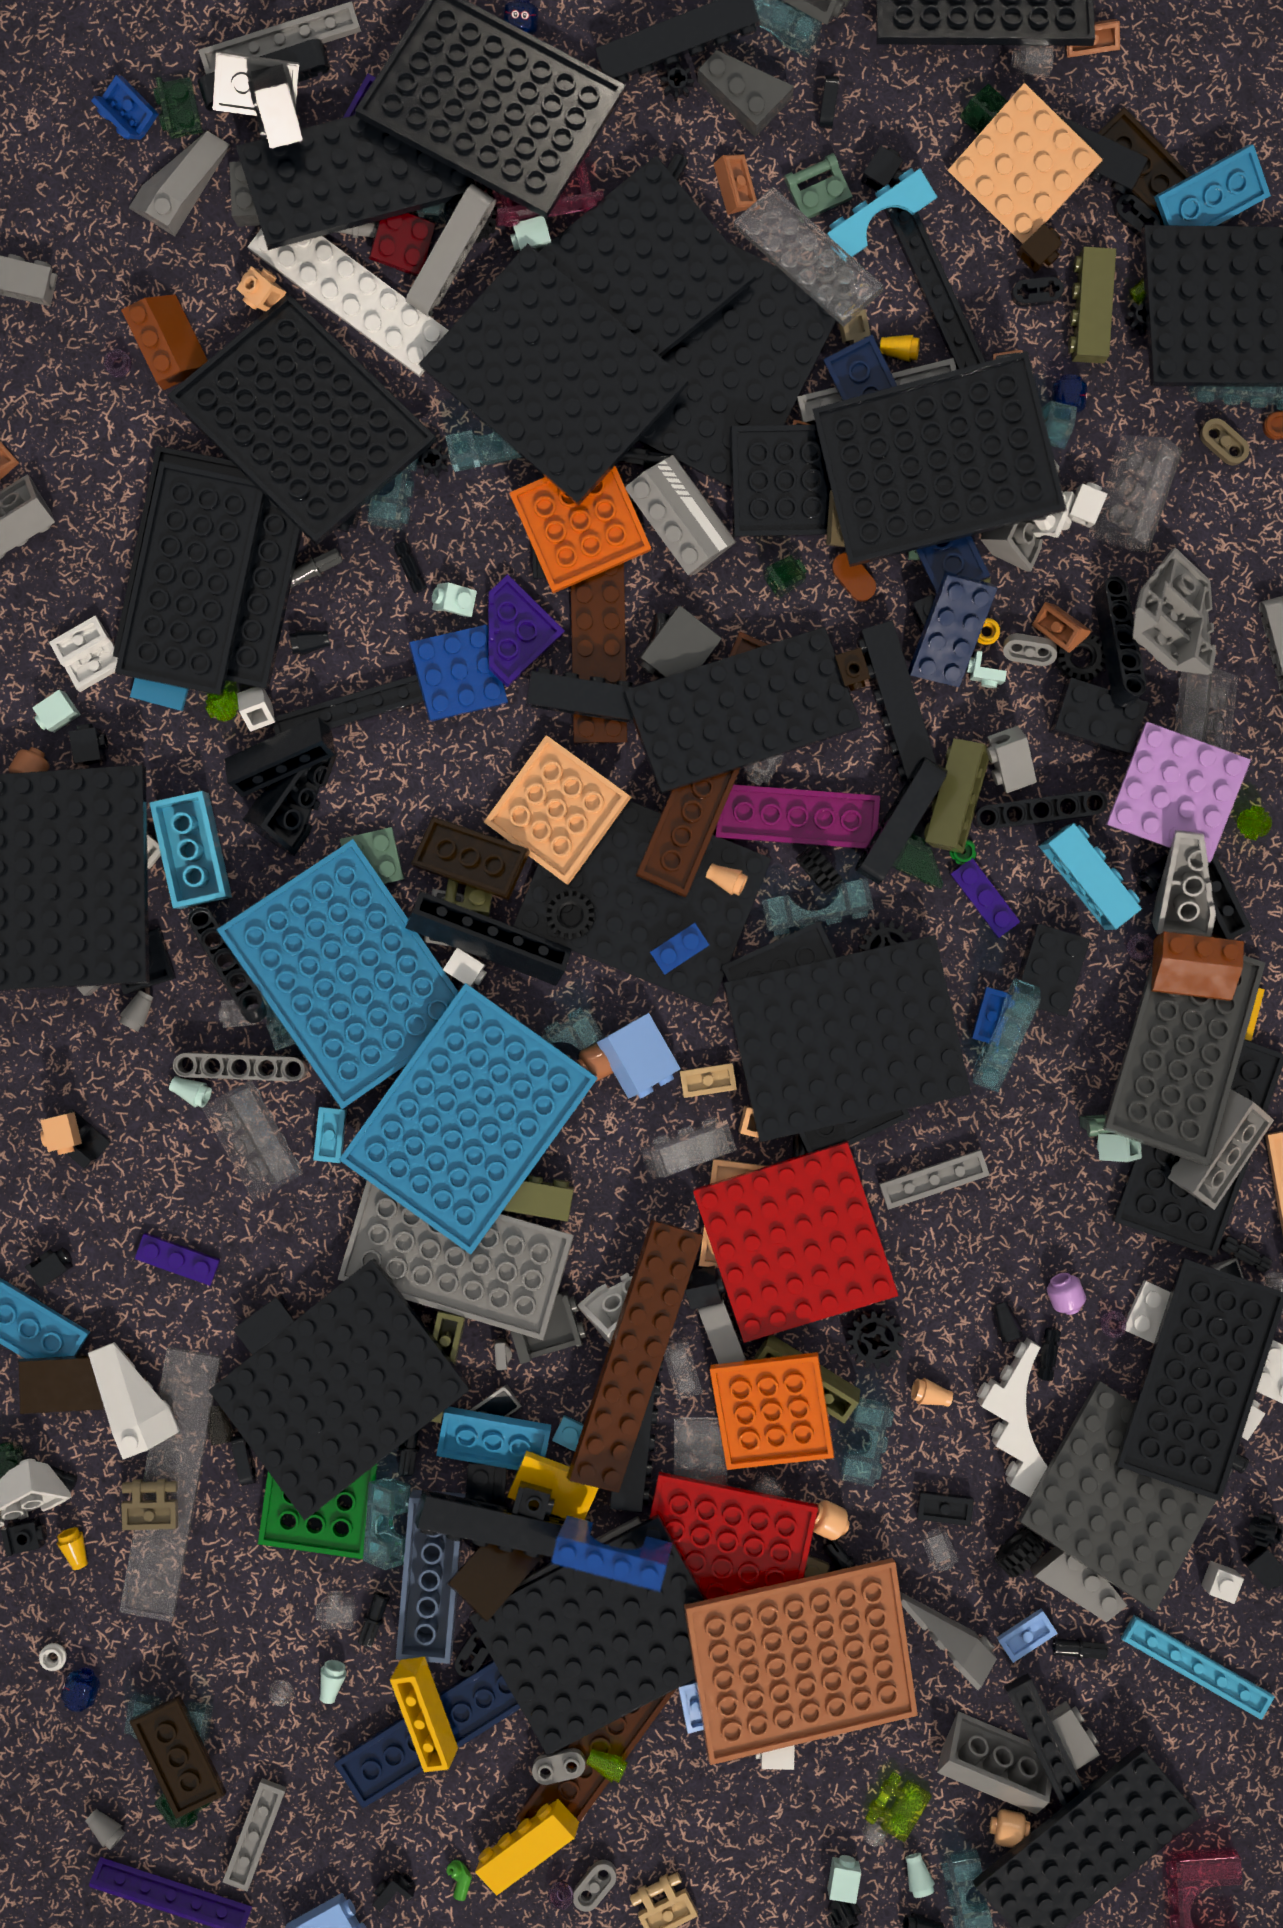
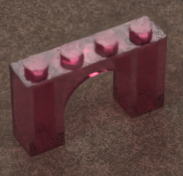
M1234 1847L1170 1851V1861L1166 1862V1869L1169 1879H1172V1888H1168L1170 1905L1174 1906V1914L1170 1915L1171 1928H1203L1191 1921L1190 1911L1195 1897L1210 1887L1243 1885L1241 1857Z

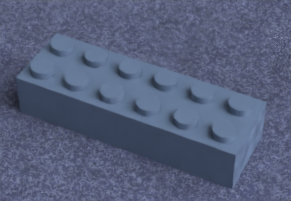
M413 1489L409 1497L396 1659L425 1657L427 1662L450 1664L453 1654L458 1594L447 1583L460 1569L462 1540L454 1541L448 1539L446 1534L441 1533L430 1536L420 1532L414 1519L422 1490ZM439 1492L443 1494L466 1498V1494L463 1493Z

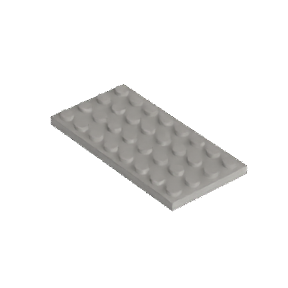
M366 1181L338 1280L345 1281L371 1259H375L405 1300L544 1340L574 1235L500 1214L473 1253L469 1254L372 1183Z

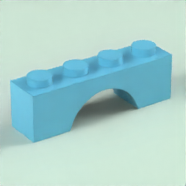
M912 168L898 177L900 183L893 188L889 184L875 193L877 199L870 204L866 200L852 209L854 215L845 220L842 216L829 225L831 231L827 235L844 262L868 246L867 227L871 219L878 212L886 208L896 207L914 215L937 198L921 169L915 172Z

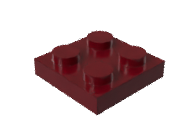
M409 213L378 221L368 259L413 276H418L425 264L435 223Z

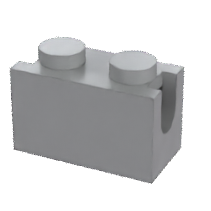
M9 254L8 257L0 256V295L51 307L58 275L52 273L51 265L43 261L35 260L34 263L26 262L24 258Z
M1019 726L987 737L990 747L986 748V752L990 762L994 763L995 770H992L991 773L997 786L1002 784L1004 791L1009 793L1037 783L1028 740Z
M1067 1701L1048 1712L1075 1771L1100 1755L1095 1747L1099 1742L1091 1729L1084 1730L1081 1723L1085 1720L1076 1706L1071 1708Z

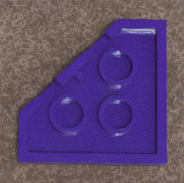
M507 574L488 593V669L508 688L564 634L565 630Z

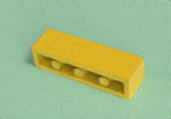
M417 1657L400 1660L390 1678V1682L423 1771L448 1770L456 1755L458 1746L426 1658Z
M559 1799L550 1805L545 1804L533 1818L524 1819L517 1827V1830L511 1834L509 1832L504 1834L494 1847L485 1848L478 1857L479 1863L475 1873L497 1896L575 1838L579 1821Z

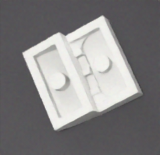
M93 616L49 642L60 664L65 667L76 690L79 692L115 673L118 658L113 657L115 645L97 616Z

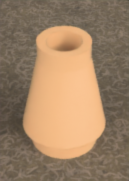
M714 863L710 865L706 874L707 879L713 881L730 895H740L748 879V876L743 874L742 870L723 867Z
M926 1378L922 1380L916 1379L912 1386L911 1399L915 1400L917 1404L949 1407L953 1400V1392Z

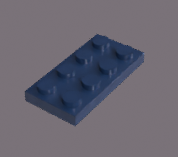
M949 572L944 573L908 669L910 676L960 687L998 588L995 584Z

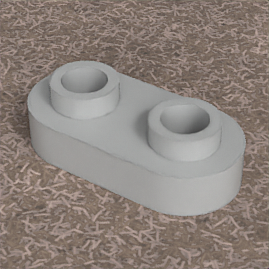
M1015 633L1009 635L1004 640L1003 653L1010 661L1048 666L1057 658V646L1055 642L1048 638Z
M576 1748L559 1750L548 1756L547 1754H542L533 1763L532 1775L542 1785L577 1778L585 1770V1756ZM574 1762L577 1766L571 1769L567 1764ZM547 1768L550 1770V1773L544 1775L541 1773V1770Z
M608 1860L596 1861L577 1883L573 1890V1903L577 1909L584 1912L592 1911L614 1886L617 1873L612 1862ZM601 1870H606L608 1872V1875L602 1877L598 1874V1872ZM589 1891L591 1896L584 1897L582 1892Z

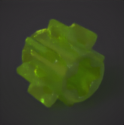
M225 688L223 696L208 694V699L205 700L207 704L205 709L210 718L216 716L218 721L231 720L236 716L237 710H239L235 692L229 693Z
M1252 805L1251 810L1246 809L1240 813L1237 827L1240 829V833L1245 834L1244 838L1257 841L1258 836L1263 837L1269 833L1272 819L1268 816V812H1264L1265 808Z

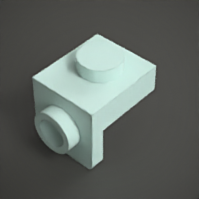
M449 582L437 584L432 593V609L464 617H472L477 591Z
M977 650L973 657H971L966 672L970 673L969 680L979 681L982 687L997 688V684L1002 685L1006 680L1007 671L980 667L983 651Z

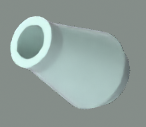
M178 1076L172 1079L169 1086L170 1091L176 1093L193 1107L199 1106L203 1108L209 1101L212 1089L207 1086V1083L184 1079Z
M328 1660L320 1669L321 1693L319 1699L323 1703L332 1704L335 1702L336 1696L347 1675L346 1666L340 1661Z
M921 1853L907 1855L905 1858L907 1862L909 1891L913 1893L915 1898L931 1895L934 1893L933 1886L935 1882L922 1859Z

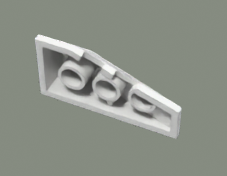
M628 1273L620 1276L622 1282L610 1288L606 1284L596 1288L577 1305L609 1344L611 1343L632 1276L630 1277Z
M115 1342L88 1353L112 1435L122 1459L147 1451L180 1431L169 1404L157 1395L152 1389L153 1386L138 1373L135 1365Z
M35 1459L22 1460L18 1466L10 1469L0 1479V1527L4 1526V1520L17 1518L21 1520L29 1517V1511L40 1507L42 1511H46L71 1498V1492L47 1463L37 1462Z

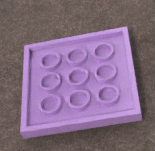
M1145 722L1106 825L1168 848L1171 847L1175 830L1203 833L1207 858L1210 863L1251 759Z

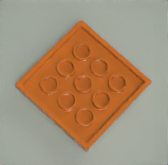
M616 466L613 467L579 506L546 477L509 492L552 593H556L652 551Z
M818 1352L710 1365L727 1470L834 1458Z

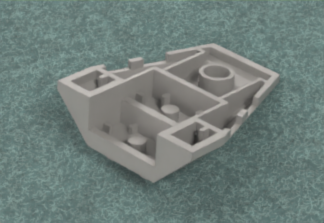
M1176 548L1168 553L1140 590L1135 612L1133 638L1168 670L1209 675L1213 671L1216 656V646L1211 645L1210 633L1214 632V624L1209 623L1208 611L1213 609L1211 583Z

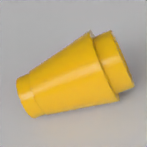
M914 335L882 337L880 351L882 354L907 362L917 360L920 338H915Z
M72 1527L57 1535V1545L72 1569L79 1570L85 1567L88 1561L83 1532H79L77 1527Z

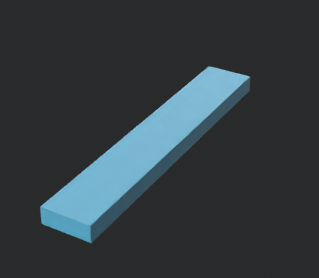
M1133 1615L1121 1636L1123 1641L1261 1720L1275 1698L1270 1692L1136 1615Z

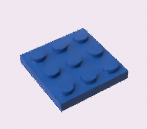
M487 625L409 642L408 645L429 722L508 703L503 683L488 669Z

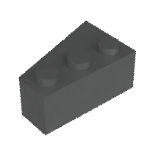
M718 50L698 69L697 82L754 137L769 124L793 97V85Z

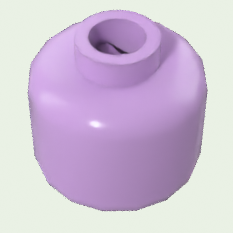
M1060 1273L1051 1278L1047 1287V1293L1054 1310L1059 1313H1066L1067 1315L1079 1312L1086 1301V1295L1079 1278L1069 1273Z

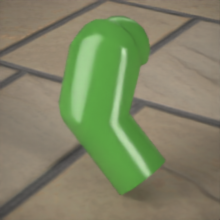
M453 1860L446 1869L448 1876L452 1875L451 1877L457 1882L453 1897L456 1900L465 1901L472 1876L462 1861Z

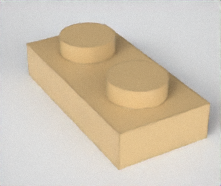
M733 1063L680 1071L684 1098L737 1090Z

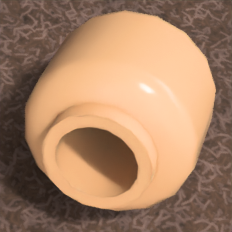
M828 1500L816 1503L818 1504V1512L813 1532L831 1541L838 1539L841 1535H845L850 1525L846 1509Z
M1001 1809L997 1817H991L989 1833L994 1834V1840L997 1845L1013 1848L1030 1834V1822L1026 1821L1025 1815L1021 1812Z

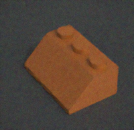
M176 294L146 297L121 309L157 384L163 391L186 380L208 361Z
M1162 932L1154 939L1151 991L1231 1001L1243 969L1244 941Z

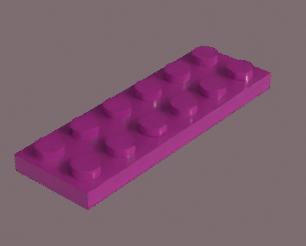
M733 785L716 825V837L866 849L878 829L880 796Z

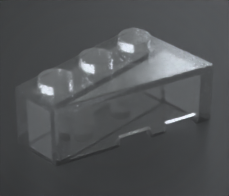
M712 1117L701 1121L702 1126L693 1129L692 1125L677 1130L678 1134L669 1137L666 1134L654 1138L652 1143L639 1147L648 1176L667 1177L736 1151L737 1148L727 1120H717V1117Z

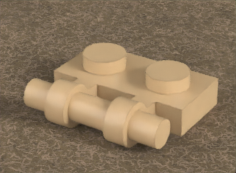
M678 1872L670 1876L665 1874L659 1878L660 1881L648 1887L644 1885L638 1888V1892L630 1896L633 1906L642 1902L645 1906V1909L638 1912V1918L644 1928H676L698 1917V1911L687 1889L684 1888L678 1892L674 1889V1886L682 1882ZM665 1892L667 1897L654 1903L652 1897Z

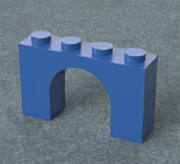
M571 1516L566 1517L557 1536L552 1563L656 1591L661 1590L672 1548L671 1542L646 1536L641 1548H616L603 1544L591 1536L593 1522Z

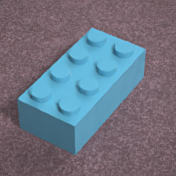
M198 791L150 802L173 908L183 909L232 898L209 793Z
M1074 823L1064 826L1042 843L1039 848L1104 930L1119 928L1142 909L1138 905L1140 902L1138 896L1131 889L1127 890L1121 883L1123 878L1115 868L1110 869L1104 862L1106 856L1097 846L1093 848L1087 840L1089 835L1082 826H1076Z

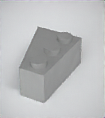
M1056 1546L1031 1565L1030 1570L1036 1578L1105 1622H1108L1128 1606L1110 1582Z

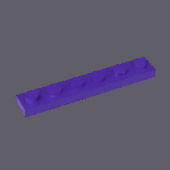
M102 1857L99 1858L89 1883L91 1888L213 1928H245L252 1910V1906Z

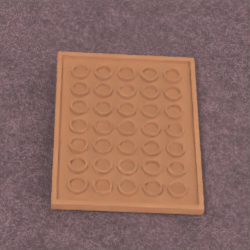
M893 1558L684 1605L705 1745L710 1765L918 1716L896 1562Z

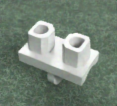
M1063 492L1066 511L1033 520L1036 525L1032 533L1036 537L1043 535L1059 537L1062 530L1070 528L1072 521L1068 514L1076 498L1073 492Z

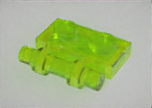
M892 1772L889 1779H885L882 1783V1790L877 1799L872 1800L868 1807L869 1812L865 1819L869 1823L875 1824L878 1817L885 1818L880 1825L881 1829L905 1843L932 1796L931 1793L907 1780L903 1788L898 1787L901 1776ZM895 1796L896 1800L890 1809L885 1807L890 1797Z

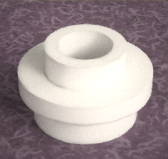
M57 1643L46 1645L39 1655L41 1666L49 1671L59 1670L67 1660L66 1650ZM51 1652L55 1653L58 1656V1660H51L49 1654Z

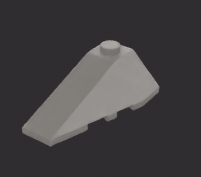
M206 131L142 185L129 209L171 235L176 236L231 145L211 132Z
M1055 461L1057 472H1059L1060 467ZM1033 520L983 532L980 538L993 556L1030 572L1043 543L1042 539H1037L1038 537L1032 533L1036 525Z
M1175 830L1156 896L1152 916L1153 927L1156 934H1161L1165 931L1211 937L1216 911L1213 903L1204 834Z
M900 1592L901 1603L904 1609L924 1631L927 1629L930 1631V1637L940 1650L947 1649L949 1651L947 1654L953 1661V1665L979 1690L997 1660L993 1652L995 1646L985 1635L980 1638L975 1631Z

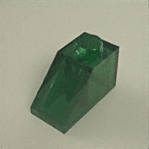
M790 555L768 566L763 578L777 599H780L805 582L807 570L799 559L795 561L793 556Z
M912 834L892 865V868L933 888L941 889L943 881L932 849L925 845L926 842L923 838Z

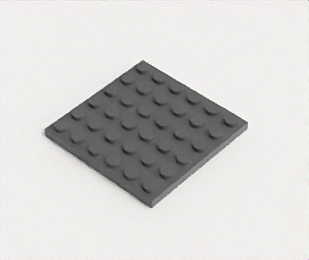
M1096 1381L1017 1521L1141 1604L1156 1611L1216 1500L1116 1466L1115 1462L1134 1403L1101 1381Z

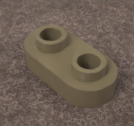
M1214 418L1202 426L1200 430L1202 443L1223 462L1234 466L1242 463L1248 457L1249 444L1225 421ZM1215 430L1218 435L1217 438H1211L1209 431ZM1235 448L1237 456H1232L1229 453V449Z

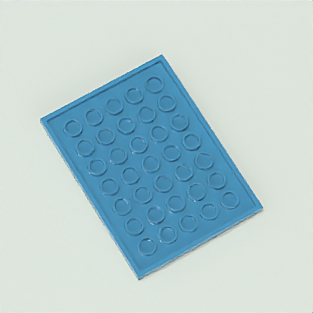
M353 839L217 929L221 938L249 975L258 991L341 1109L407 1065L459 993L420 935L405 928L408 918Z
M465 983L339 1160L466 1252L472 1254L598 1077Z

